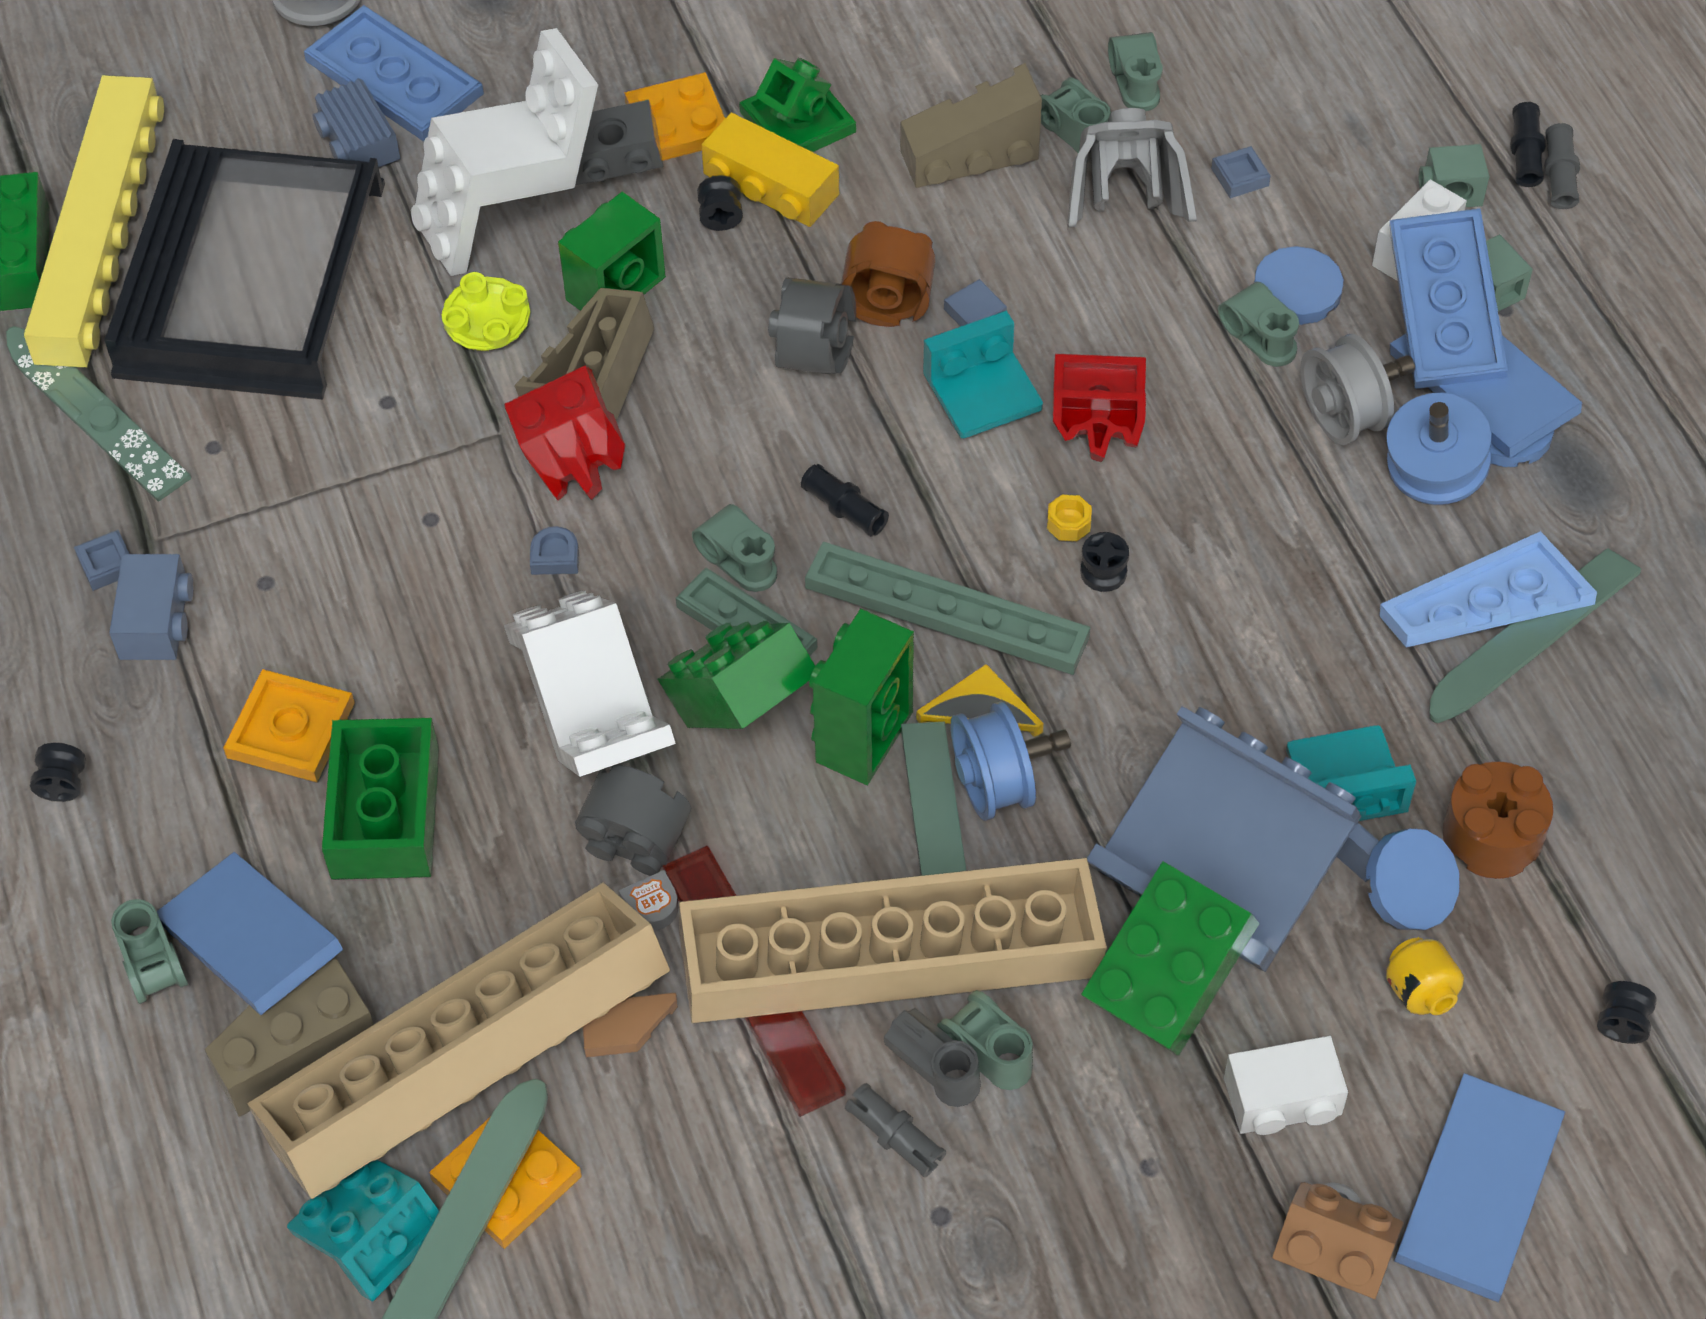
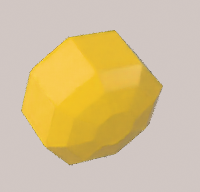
M1060 495L1048 504L1047 530L1060 541L1080 540L1090 532L1092 506L1080 495Z

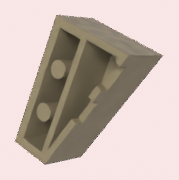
M1026 63L1013 68L1014 76L993 86H990L988 81L975 86L978 93L953 104L949 98L900 122V152L915 188L940 184L945 181L974 174L978 175L1008 166L1021 165L1039 159L1042 98Z
M600 288L567 325L569 333L556 348L549 346L541 355L543 362L529 378L522 376L514 385L519 397L586 365L592 369L607 411L614 414L617 421L654 331V325L643 292Z
M334 957L262 1015L258 1014L249 1005L204 1050L218 1082L240 1117L251 1111L247 1103L374 1024L368 1008L339 961Z

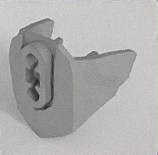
M1124 108L1112 111L1107 122L1089 126L1082 131L1079 153L1072 165L1068 227H1076L1077 221L1083 218L1088 162H1091L1094 208L1097 211L1105 210V201L1109 200L1108 179L1114 169L1130 167L1135 170L1146 185L1147 209H1154V207L1162 204L1163 187L1169 212L1173 215L1184 217L1188 222L1197 221L1185 152L1175 139L1173 125L1170 122L1155 119L1146 121V111L1144 109Z

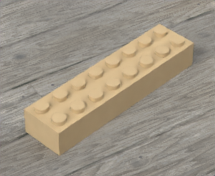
M1087 858L679 902V935L691 1023L965 993L975 990L982 991L1088 979L1096 971L1107 949Z
M603 882L247 1104L272 1151L308 1196L313 1199L322 1192L336 1187L344 1178L369 1162L380 1159L388 1150L413 1134L427 1129L435 1120L460 1104L471 1101L479 1092L504 1076L518 1071L523 1064L548 1048L562 1043L567 1036L592 1020L604 1016L611 1008L628 997L648 988L655 980L668 973L670 968L651 924Z

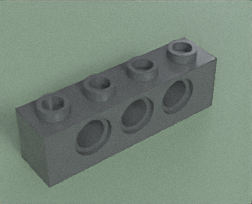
M649 100L593 111L591 114L575 186L663 167L658 128Z

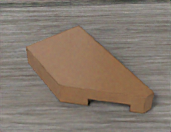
M676 992L627 998L611 1008L604 1016L584 1025L583 1037L586 1057L638 1052L651 1038V1032L660 1022L678 1008Z

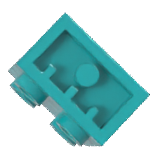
M1007 310L924 339L923 374L961 438L976 435L1043 409L1041 397L1013 353L1014 321Z
M1369 726L1292 740L1287 743L1286 752L1288 758L1311 771L1309 780L1324 789L1331 782L1355 797L1352 805L1357 807L1361 815L1359 821L1409 811L1416 778L1411 764L1395 767L1381 726Z
M375 1160L344 1178L336 1187L324 1191L304 1203L299 1213L288 1223L287 1228L295 1237L333 1258L358 1292L373 1302L413 1262L439 1210L417 1180L379 1160Z

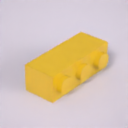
M732 112L701 144L703 173L709 177L723 175L735 179L740 185V192L750 200L759 201L780 212L784 217L796 220L808 227L815 223L839 195L838 164Z

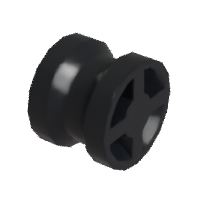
M719 175L706 178L699 184L697 194L698 202L701 204L699 208L700 222L703 226L716 231L728 230L737 226L743 218L742 205L739 202L741 193L738 182L731 177Z
M1099 532L1085 540L1082 547L1080 572L1083 582L1088 587L1099 592H1110L1124 584L1127 577V563L1129 560V546L1126 541L1119 535L1111 532Z
M47 743L38 747L35 754V764L38 770L31 776V791L35 795L50 801L65 802L77 798L82 785L78 774L85 768V754L80 749L65 743Z
M1616 981L1606 985L1603 994V1002L1606 1005V1009L1601 1011L1598 1017L1597 1028L1599 1032L1613 1041L1627 1044H1637L1648 1040L1651 1031L1648 1015L1652 1014L1656 1007L1657 998L1655 993L1641 984L1630 981Z

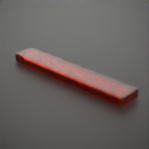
M708 845L673 860L665 866L663 865V870H665L675 888L679 902L736 896ZM803 1011L744 1017L799 1117L846 1095L844 1083Z

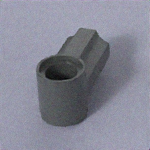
M916 1008L910 1011L904 1010L892 1021L890 1029L884 1036L885 1045L934 1086L935 1093L941 1102L948 1106L960 1107L968 1105L976 1099L981 1087L977 1052L971 1045L963 1041L953 1040ZM956 1069L967 1072L958 1078H951L945 1075Z

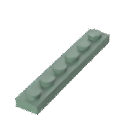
M824 541L805 576L806 589L1072 675L1075 673L1090 638L1089 626Z

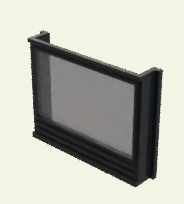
M173 139L104 339L113 365L111 370L112 379L323 400L327 387L321 363L324 347L368 197H382L385 186L384 178L380 177L377 158H370L369 162L186 145L184 140Z

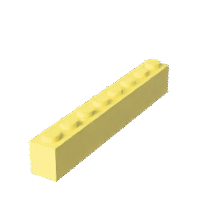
M105 75L101 77L24 332V338L34 365L87 368L91 351L96 350L99 346V323L101 316H106L109 310V288L111 282H116L119 275L118 256L120 249L127 247L128 221L130 216L136 215L138 203L136 193L139 184H144L146 180L147 154L154 151L155 126L157 122L163 120L164 101L162 96H157L153 78Z

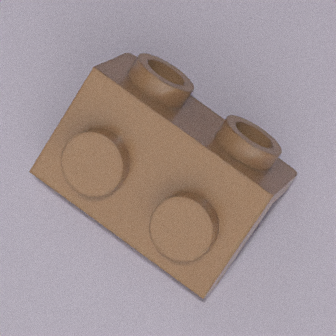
M1301 1182L1289 1207L1272 1258L1376 1299L1401 1232L1403 1221L1393 1217L1389 1211L1373 1204L1362 1205L1341 1197L1338 1191L1327 1185H1311Z

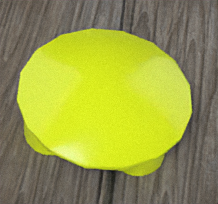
M471 272L461 278L460 286L455 288L445 300L441 315L444 330L454 342L467 349L488 351L502 348L516 340L526 329L531 311L527 292L523 286L514 284L504 278L485 277L479 272Z

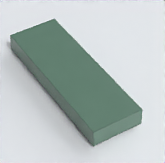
M705 568L676 597L678 609L712 631L725 623H731L732 626H738L747 621L751 625H756L766 620L770 624L790 623L809 656L818 648L817 638L708 568Z

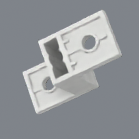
M557 28L543 30L540 33L537 51L533 55L534 66L530 85L526 89V101L431 118L428 137L424 140L425 154L422 170L417 177L418 192L416 203L411 209V217L415 228L422 232L430 244L434 257L442 262L450 276L467 273L481 206L575 187L598 84Z
M580 591L559 598L560 607L547 611V608L541 609V606H535L513 614L515 622L504 625L509 643L523 652L557 759L579 777L676 744L670 724L654 717L651 713L616 603L603 599L600 596H594L593 593L587 594L586 591Z

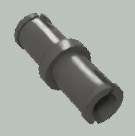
M1565 123L1553 124L1545 132L1548 158L1544 163L1546 176L1550 178L1551 204L1557 209H1570L1579 203L1576 175L1580 171V161L1574 153L1573 128Z
M867 1083L861 1085L852 1094L857 1099L855 1101L849 1099L845 1105V1110L852 1113L879 1136L877 1143L886 1150L893 1148L915 1167L923 1177H927L937 1168L938 1164L934 1161L936 1159L942 1161L946 1155V1150L939 1147L912 1124L913 1117L905 1110L898 1112L872 1090L871 1086Z

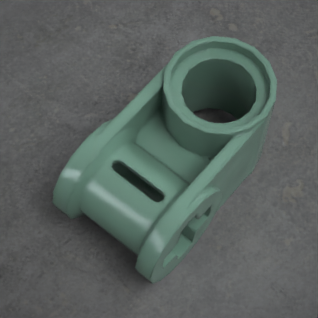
M1148 32L1110 37L1108 42L1110 68L1112 74L1116 77L1124 105L1128 108H1140L1145 111L1154 109L1160 102V90L1157 81L1161 78L1163 71L1154 34Z
M1073 77L1063 81L1061 88L1049 96L1040 95L1042 98L1041 124L1046 129L1057 134L1073 147L1077 153H1079L1082 131L1089 126L1107 122L1111 113L1110 107L1106 102L1097 98L1079 80Z
M1256 281L1219 305L1218 315L1225 329L1245 344L1263 363L1278 367L1287 365L1295 359L1297 343L1294 340V336L1299 329L1298 316L1277 299L1266 285Z
M733 504L727 505L692 531L693 542L702 556L710 563L722 569L740 587L747 591L758 592L770 588L776 582L778 574L776 564L772 560L775 553L773 538L753 523L737 506Z
M140 899L129 900L119 905L111 919L112 929L123 955L124 961L122 962L138 1003L146 1002L147 995L175 984L181 988L187 986L188 983L172 942L169 943L158 913L153 905ZM138 927H149L140 935H130Z
M975 990L968 996V1004L951 1019H942L937 1024V1027L953 1040L963 1041L973 1047L977 1052L980 1072L993 1085L1006 1090L1018 1089L1025 1085L1032 1075L1033 1043L1031 1036L1026 1029L1019 1026L1006 1015L989 996ZM1005 1053H1013L1020 1056L1016 1060L1011 1061L999 1058L1000 1055Z

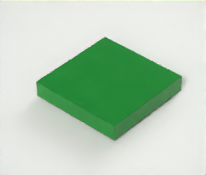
M830 90L826 94V103L823 109L814 117L812 122L795 119L793 124L787 123L774 116L770 112L772 108L754 96L739 102L740 113L746 120L811 152H815L856 133V121Z

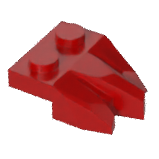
M1055 354L1053 422L1065 441L1074 439L1081 434H1088L1090 457L1098 462H1102L1105 458L1111 437L1122 439L1125 446L1134 448L1138 446L1146 417V357Z
M586 365L504 404L523 454L558 501L567 494V484L571 480L577 481L592 500L602 490L598 467L605 464L612 470L621 469L625 450L624 440L614 414L607 411L592 369Z

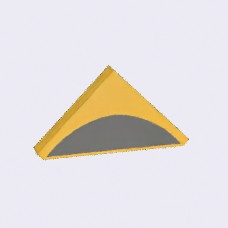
M987 664L916 711V720L919 723L945 721V723L951 724L953 715L963 713L969 719L989 713L993 703L1002 701L1011 710L1020 731H1028L1035 737L1043 733L1044 725Z

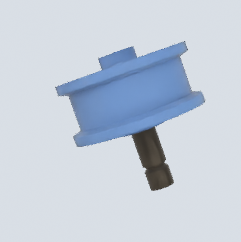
M1450 393L1425 394L1405 403L1392 417L1387 430L1388 471L1394 484L1408 497L1422 503L1434 505L1458 502L1478 490L1489 473L1491 464V428L1484 413L1468 399Z
M1002 701L993 703L989 713L969 719L963 713L953 715L951 718V737L957 773L962 784L965 786L976 813L984 821L994 818L996 809L1018 803L1024 809L1034 806L1036 789L1030 760L1052 754L1053 751L1059 752L1071 748V741L1066 729L1050 733L1049 736L1043 735L1024 741L1015 717L1009 707Z

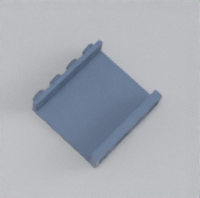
M1181 706L1177 713V716L1182 721L1178 731L1106 847L1104 848L1096 843L1087 857V861L1094 869L1140 897L1160 864L1164 861L1252 913L1259 922V925L1239 957L1266 972L1355 828L1361 815L1357 807L1352 805L1355 797L1343 788L1329 782L1324 789L1308 779L1311 771L1298 762L1285 757L1282 763L1264 754L1268 747L1253 736L1241 732L1237 738L1221 729L1225 722L1210 711L1199 707L1196 713H1193Z

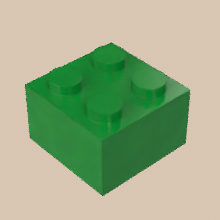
M623 191L609 202L601 204L594 214L576 228L568 230L562 239L558 241L566 301L580 311L600 288L638 291L646 294L666 278L660 218Z

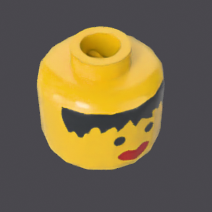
M1416 937L1398 945L1390 955L1386 979L1410 1013L1417 1015H1441L1454 1007L1458 1000L1457 996L1463 987L1464 975L1443 944L1433 939Z

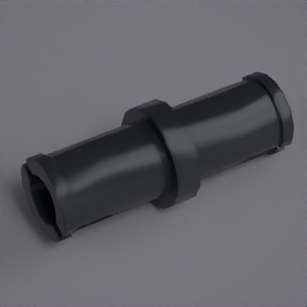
M1522 102L1515 105L1512 110L1514 136L1510 141V149L1512 154L1515 155L1516 183L1522 187H1535L1544 180L1542 153L1545 151L1546 141L1540 131V107L1533 102Z
M815 464L812 465L804 473L801 487L827 504L830 513L837 518H847L864 530L870 537L878 535L888 522L889 513L862 496L858 486L852 482L844 483L825 470L820 464H817V466Z

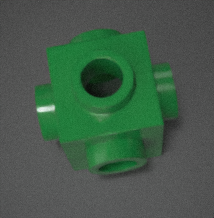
M798 57L796 62H790L774 58L754 97L772 108L770 112L787 123L793 124L795 119L812 122L826 103V94L831 83L818 76L820 68L805 59Z

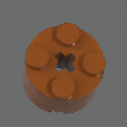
M872 221L865 224L863 231L852 238L847 248L841 285L852 287L856 301V317L877 326L894 327L900 326L901 319L913 316V321H916L926 313L929 306L935 268V254L932 249L933 242L929 236L923 233H914L903 228L887 226L879 221Z
M1508 762L1471 764L1464 769L1462 776L1458 779L1452 791L1443 823V839L1454 856L1456 854L1467 864L1466 869L1482 877L1503 879L1518 875L1524 871L1526 866L1538 858L1553 818V801L1547 787L1543 783L1541 773L1533 767H1521Z

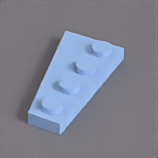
M1540 531L1381 603L1380 618L1407 648L1595 605L1597 591Z

